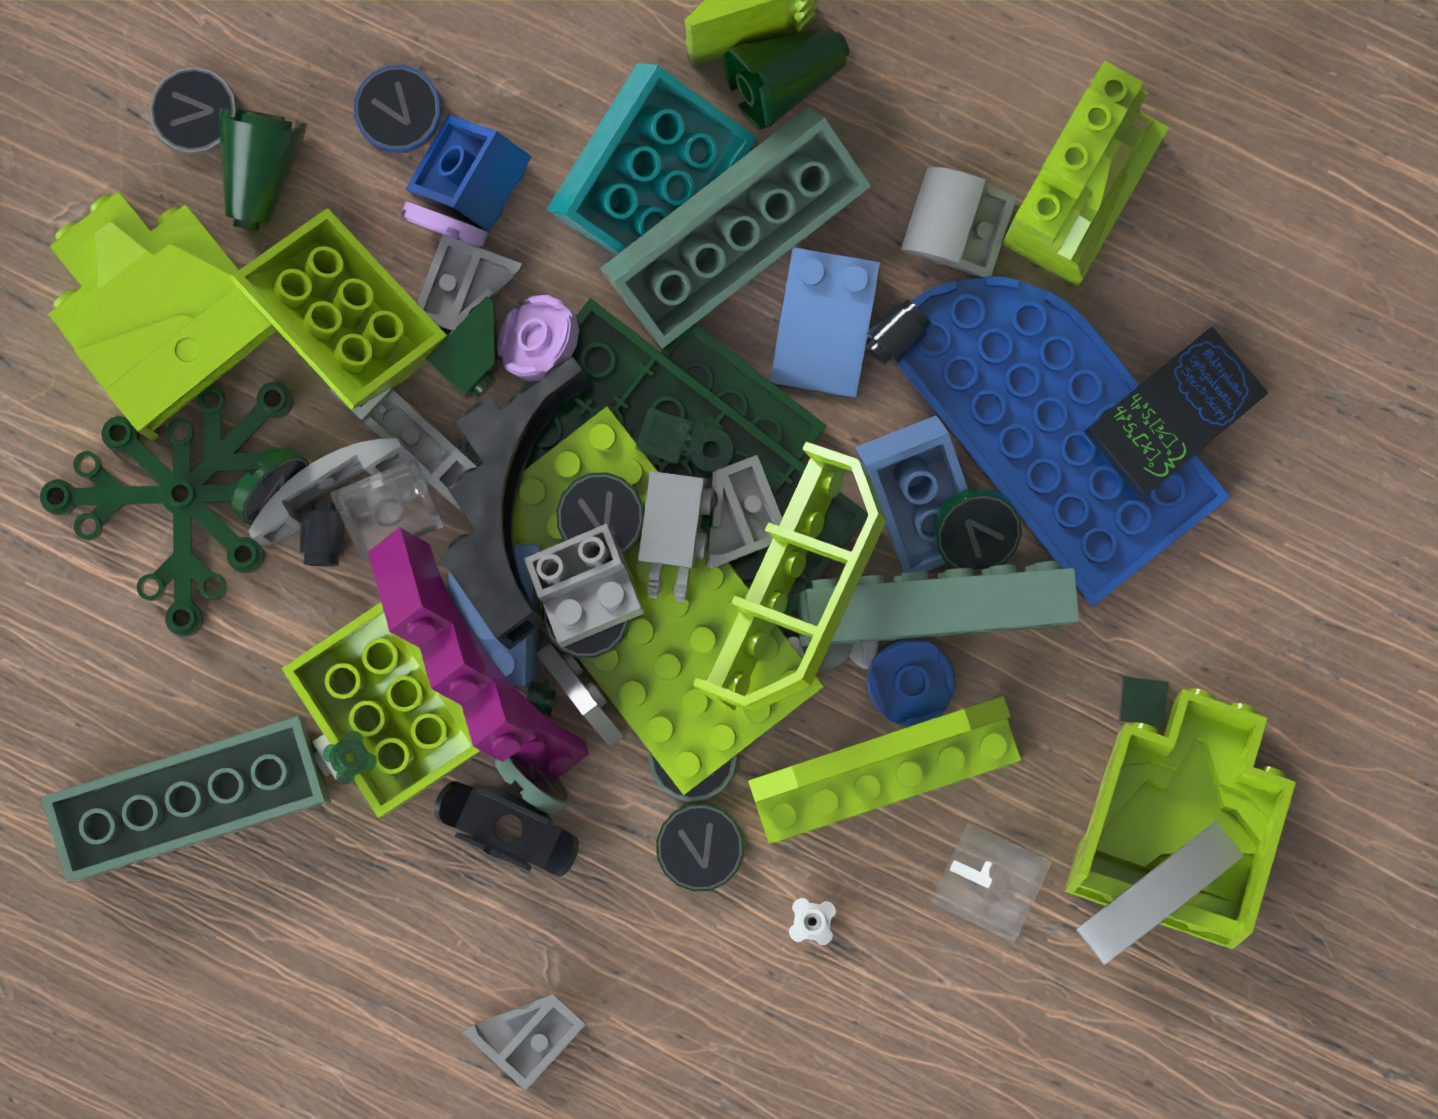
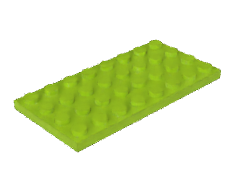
M608 406L523 471L514 511V543L542 545L543 551L564 542L557 528V506L562 493L574 480L588 473L608 472L624 478L638 490L644 505H646L650 471H659ZM701 527V533H706L705 530ZM640 536L635 546L628 553L624 554V557L632 573V581L644 614L631 619V624L624 639L612 651L595 658H579V660L681 793L685 795L825 686L816 675L810 687L754 713L738 706L735 711L723 707L695 688L693 684L696 677L705 681L708 680L739 613V610L731 604L734 595L745 599L749 587L729 562L708 570L706 565V547L704 560L697 559L696 568H691L688 595L685 603L676 602L674 587L679 566L664 564L662 591L658 599L648 598L651 562L638 561ZM540 600V609L542 610L543 603ZM774 624L769 635L768 648L765 654L758 659L750 676V686L745 696L796 673L803 657L776 624Z

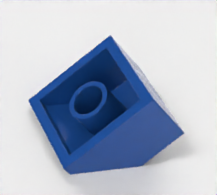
M448 114L408 183L406 190L460 221L489 232L493 224L501 216L503 207L514 187L522 179L525 168L532 156L498 131Z

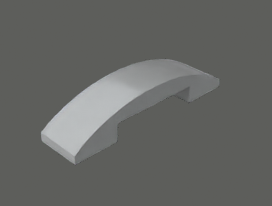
M331 388L330 391L349 408V406ZM393 388L351 410L381 439L398 438L409 447L416 458L409 461L408 464L458 510L461 509L448 489L456 483L457 478L464 471L474 467L477 468V466L452 445L396 393Z
M398 438L368 440L338 449L311 463L288 480L264 505L248 532L253 540L270 549L300 530L301 518L298 512L310 505V503L320 499L364 470L372 476L380 474L385 477L416 457L413 451Z
M1214 821L1115 900L1084 922L1076 931L1101 963L1105 965L1239 861L1243 854L1217 821Z

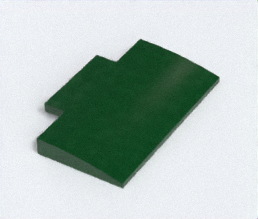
M589 298L576 315L579 334L577 346L571 358L573 357L593 383V386L556 413L533 448L524 470L608 406L659 472L708 479L706 488L712 489L713 472L758 455L783 518L807 466L801 461L806 454L802 450L805 442L814 444L827 425L696 323L660 352L599 303ZM526 381L519 391L526 388L530 389L539 381ZM689 424L691 426V429L683 427V430L691 437V440H678V436L685 437L679 432V425ZM669 444L674 445V450L670 451L668 449L670 447ZM676 444H680L679 448L681 449L679 451L675 450ZM684 444H686L688 451H681ZM692 444H694V451H689V449H692ZM697 444L701 445L702 447L700 451L695 450L696 448L698 450L700 448L699 446L696 447ZM840 491L832 499L824 516L825 522L821 533L814 539L843 549L866 520L868 512ZM703 515L701 527L708 534L710 516ZM769 546L729 561L749 589ZM808 551L805 568L792 585L787 596V606L783 614L791 616L796 609L795 594L806 590L807 583L819 580L834 559Z

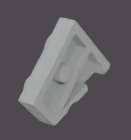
M443 234L417 304L441 329L452 332L486 296L492 299L521 272L523 265L520 262Z
M758 455L713 472L712 489H714L709 518L706 557L708 570L770 546L773 537L765 531L768 522L779 526L782 520Z
M551 643L536 653L582 715L609 747L624 737L601 708L607 701L592 681L584 686L578 678L584 671L573 656L567 653L561 656Z
M553 993L471 1025L463 1031V1034L526 1091L587 1023Z

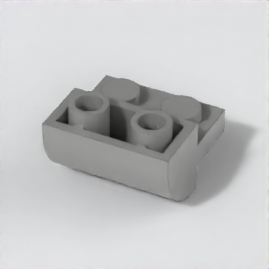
M928 167L901 251L937 265H948L978 278L992 276L1017 196L988 185L985 179L965 172L942 167Z
M607 524L524 558L538 598L544 605L557 643L561 647L644 614L632 581L633 576L612 530Z

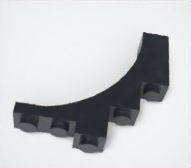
M573 357L566 362H560L551 367L545 374V378L530 389L526 388L517 392L503 409L490 397L485 402H479L471 406L465 412L464 417L456 422L459 429L483 461V464L477 468L474 467L464 471L448 491L476 530L453 540L448 550L440 555V558L495 638L508 650L545 624L529 599L520 576L514 545V511L523 471L544 429L560 409L593 386L591 380Z

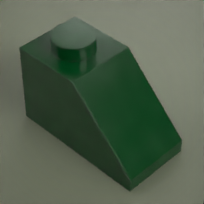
M488 296L426 358L429 365L467 401L474 394L480 398L496 381L493 374L498 370L497 313L494 302Z

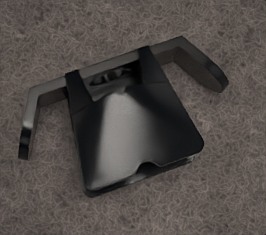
M452 781L441 790L436 799L434 807L436 819L445 825L466 833L456 832L455 837L493 862L527 871L531 870L532 867L528 864L531 863L560 877L570 870L577 857L579 841L575 835L553 825V820L547 813L538 810L526 800L500 788L478 786L475 789L459 781ZM506 814L518 817L523 826L520 838L512 843H505L499 840L495 834L496 821Z

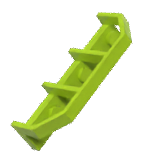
M805 442L802 450L811 458L780 525L768 522L765 531L773 537V540L746 598L743 599L735 595L731 604L739 610V613L707 681L697 677L694 681L693 686L717 704L733 711L738 706L754 713L812 685L886 523L868 469L859 459ZM846 470L854 473L868 512V518L852 552L814 539L823 529L824 516L832 499L838 495L842 488L843 475ZM808 551L846 564L818 626L783 614L787 606V596L792 585L805 568ZM774 624L812 638L796 673L745 696L750 686V676L755 665L768 648L769 635Z
M1004 696L749 780L748 783L768 843L772 844L1021 761L1007 719L1011 716Z

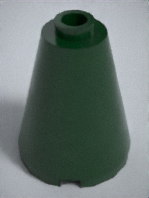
M824 27L735 45L724 53L723 68L730 90L739 89L745 100L737 104L743 115L757 129H764L775 124L846 66V56L849 55V47L840 32H834L831 28Z
M220 107L219 128L225 216L234 218V227L259 230L260 223L268 224L270 222L306 134L307 122L296 120L295 128H292V122L285 121V117L236 109L235 117H230L231 110L227 107Z

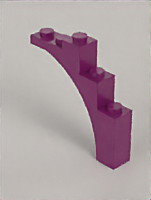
M399 527L368 552L389 632L420 648L431 689L462 706L473 747L502 762L513 755L555 778L568 772L574 765L589 755L586 742L583 739L560 728L543 715L517 690L491 660L455 606L437 568L429 543Z

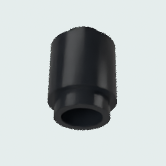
M906 299L901 305L895 304L866 333V336L871 341L866 347L882 364L885 365L890 360L898 365L927 336L925 330L932 323L913 302Z
M310 503V511H301L299 554L304 555L303 565L339 566V556L344 555L345 513L336 511L337 504Z

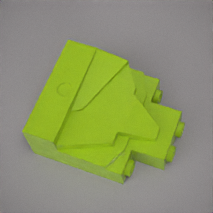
M1105 60L1090 86L1087 87L1044 162L1002 243L1006 248L1077 288L1169 129L1165 124L1139 110L1148 95V92L1141 89L1144 82Z
M117 191L112 196L105 194L97 199L89 208L91 213L79 223L72 221L56 233L55 238L57 240L49 247L82 287L77 291L70 289L59 296L53 303L55 309L47 315L63 333L64 337L75 349L74 352L134 428L150 440L155 441L160 437L159 433L155 430L278 330L230 280L231 276L239 271V268L186 204L180 209L176 206L168 209L157 219L156 223L158 226L151 230L127 199Z
M1191 688L1189 691L1182 689L1173 702L1163 736L1157 734L1158 730L1156 728L1139 722L1132 723V725L1125 723L1117 734L1086 834L1079 842L1064 892L1106 906L1214 821H1217L1243 854V857L1159 924L1233 950L1253 933L1296 781L1285 778V773L1276 768L1261 766L1258 769L1254 767L1267 723V717L1258 715L1255 708L1246 704L1232 703L1229 705L1214 700L1215 696L1212 693L1202 689Z

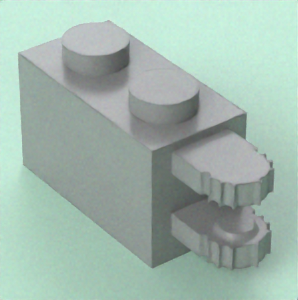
M650 471L638 561L651 562L648 598L658 599L663 586L664 564L679 566L674 595L676 602H686L691 568H696L697 559L704 560L706 554L708 534L701 533L703 515L710 516L714 494V489L706 488L708 479Z

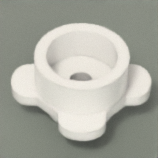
M805 898L797 899L792 905L795 919L794 925L789 929L790 937L796 942L809 939L816 940L819 945L828 944L833 938V934L830 931L831 918L836 914L834 905L828 901L815 904L809 903ZM811 917L817 920L814 926L808 924V920Z

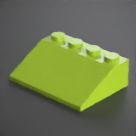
M705 0L685 19L688 62L693 67L723 58L724 53L735 45L789 35L794 30L798 33L803 32L817 17L814 11L818 7V0Z
M328 208L234 273L230 279L351 410L397 386L428 363L426 358L447 336Z
M381 602L281 668L378 818L387 817L481 752V750L472 745L462 706L431 689L420 648L389 632Z

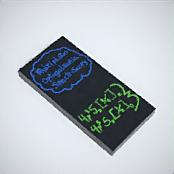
M1210 327L1089 426L1084 433L1141 500L1269 393L1216 330Z

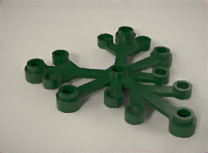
M269 382L259 389L256 397L257 405L223 440L222 410L226 405L225 395L216 387H207L198 395L197 403L203 410L204 459L192 471L191 442L195 437V428L186 419L177 418L172 420L166 430L167 437L173 446V473L139 441L140 433L126 417L116 416L109 419L102 428L104 444L115 452L127 453L160 486L124 487L103 467L102 460L98 455L90 451H84L75 457L73 462L74 470L79 476L90 479L98 487L75 488L64 480L55 479L46 483L40 492V502L43 508L57 516L70 514L76 506L98 505L91 513H84L78 516L74 522L76 535L87 541L99 538L103 532V526L124 505L163 504L165 509L173 514V554L153 574H146L139 579L137 592L145 600L157 601L163 597L166 586L174 579V603L166 612L165 622L168 629L176 635L183 637L192 636L200 630L203 624L202 611L197 605L192 603V578L199 584L201 594L208 599H221L228 590L226 579L209 570L192 553V517L227 550V560L233 569L241 573H253L264 562V550L258 542L248 537L240 538L205 504L232 502L234 490L240 479L232 484H205L216 472L257 471L261 468L257 464L260 461L259 459L276 449H280L270 447L264 450L263 453H236L269 418H283L292 410L294 404L293 395L285 385L279 382ZM274 391L279 392L281 395L279 405L275 407L268 406L266 403L267 395ZM210 393H216L219 396V403L214 408H206L204 404L205 397ZM180 424L186 425L188 427L186 438L182 440L175 439L173 434L175 427ZM117 426H124L126 429V436L121 441H114L112 438V431ZM92 457L95 461V468L89 473H84L81 469V463L85 458ZM180 486H186L189 490V496L183 502H177L174 498V492ZM62 489L64 500L58 505L52 504L50 500L52 491ZM87 519H93L96 524L95 531L90 535H84L81 530L82 523ZM247 546L252 551V557L248 562L241 563L237 559V552L241 547ZM217 578L221 583V589L218 593L211 595L206 590V584L210 579ZM154 579L157 581L159 589L155 595L148 596L144 592V585L147 581ZM181 610H187L190 614L189 623L182 627L178 626L175 621L176 614Z

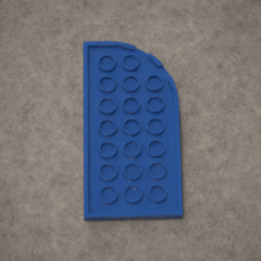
M985 276V278L950 281L936 286L911 300L929 318L932 324L925 330L927 336L896 366L994 488L1012 502L1022 523L1053 561H1060L1061 569L1074 568L1076 590L1090 607L1097 604L1230 498L1229 494L1195 454L1140 500L1084 433L1089 426L1140 384L1083 315L1056 294L1020 282L1018 279Z

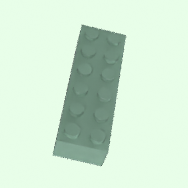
M807 107L602 266L600 270L648 336L661 348H664L865 192L871 185L825 117Z
M1048 561L1025 566V572H1017L1016 564L991 566L989 569L981 570L982 575L973 576L972 568L945 570V572L938 573V579H928V571L902 573L901 576H895L894 582L884 583L883 575L861 576L830 645L1059 627L1079 622L1074 568L1061 569L1060 561ZM839 578L813 580L812 583L806 584V590L795 594L797 619L818 626ZM799 633L800 647H808L812 638Z
M296 716L41 797L66 883L85 880L331 802L323 773L315 761L314 753L316 750L312 743L306 718Z

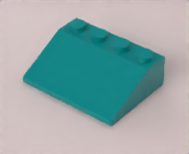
M637 63L546 210L581 235L617 256L747 155L757 137L660 66Z

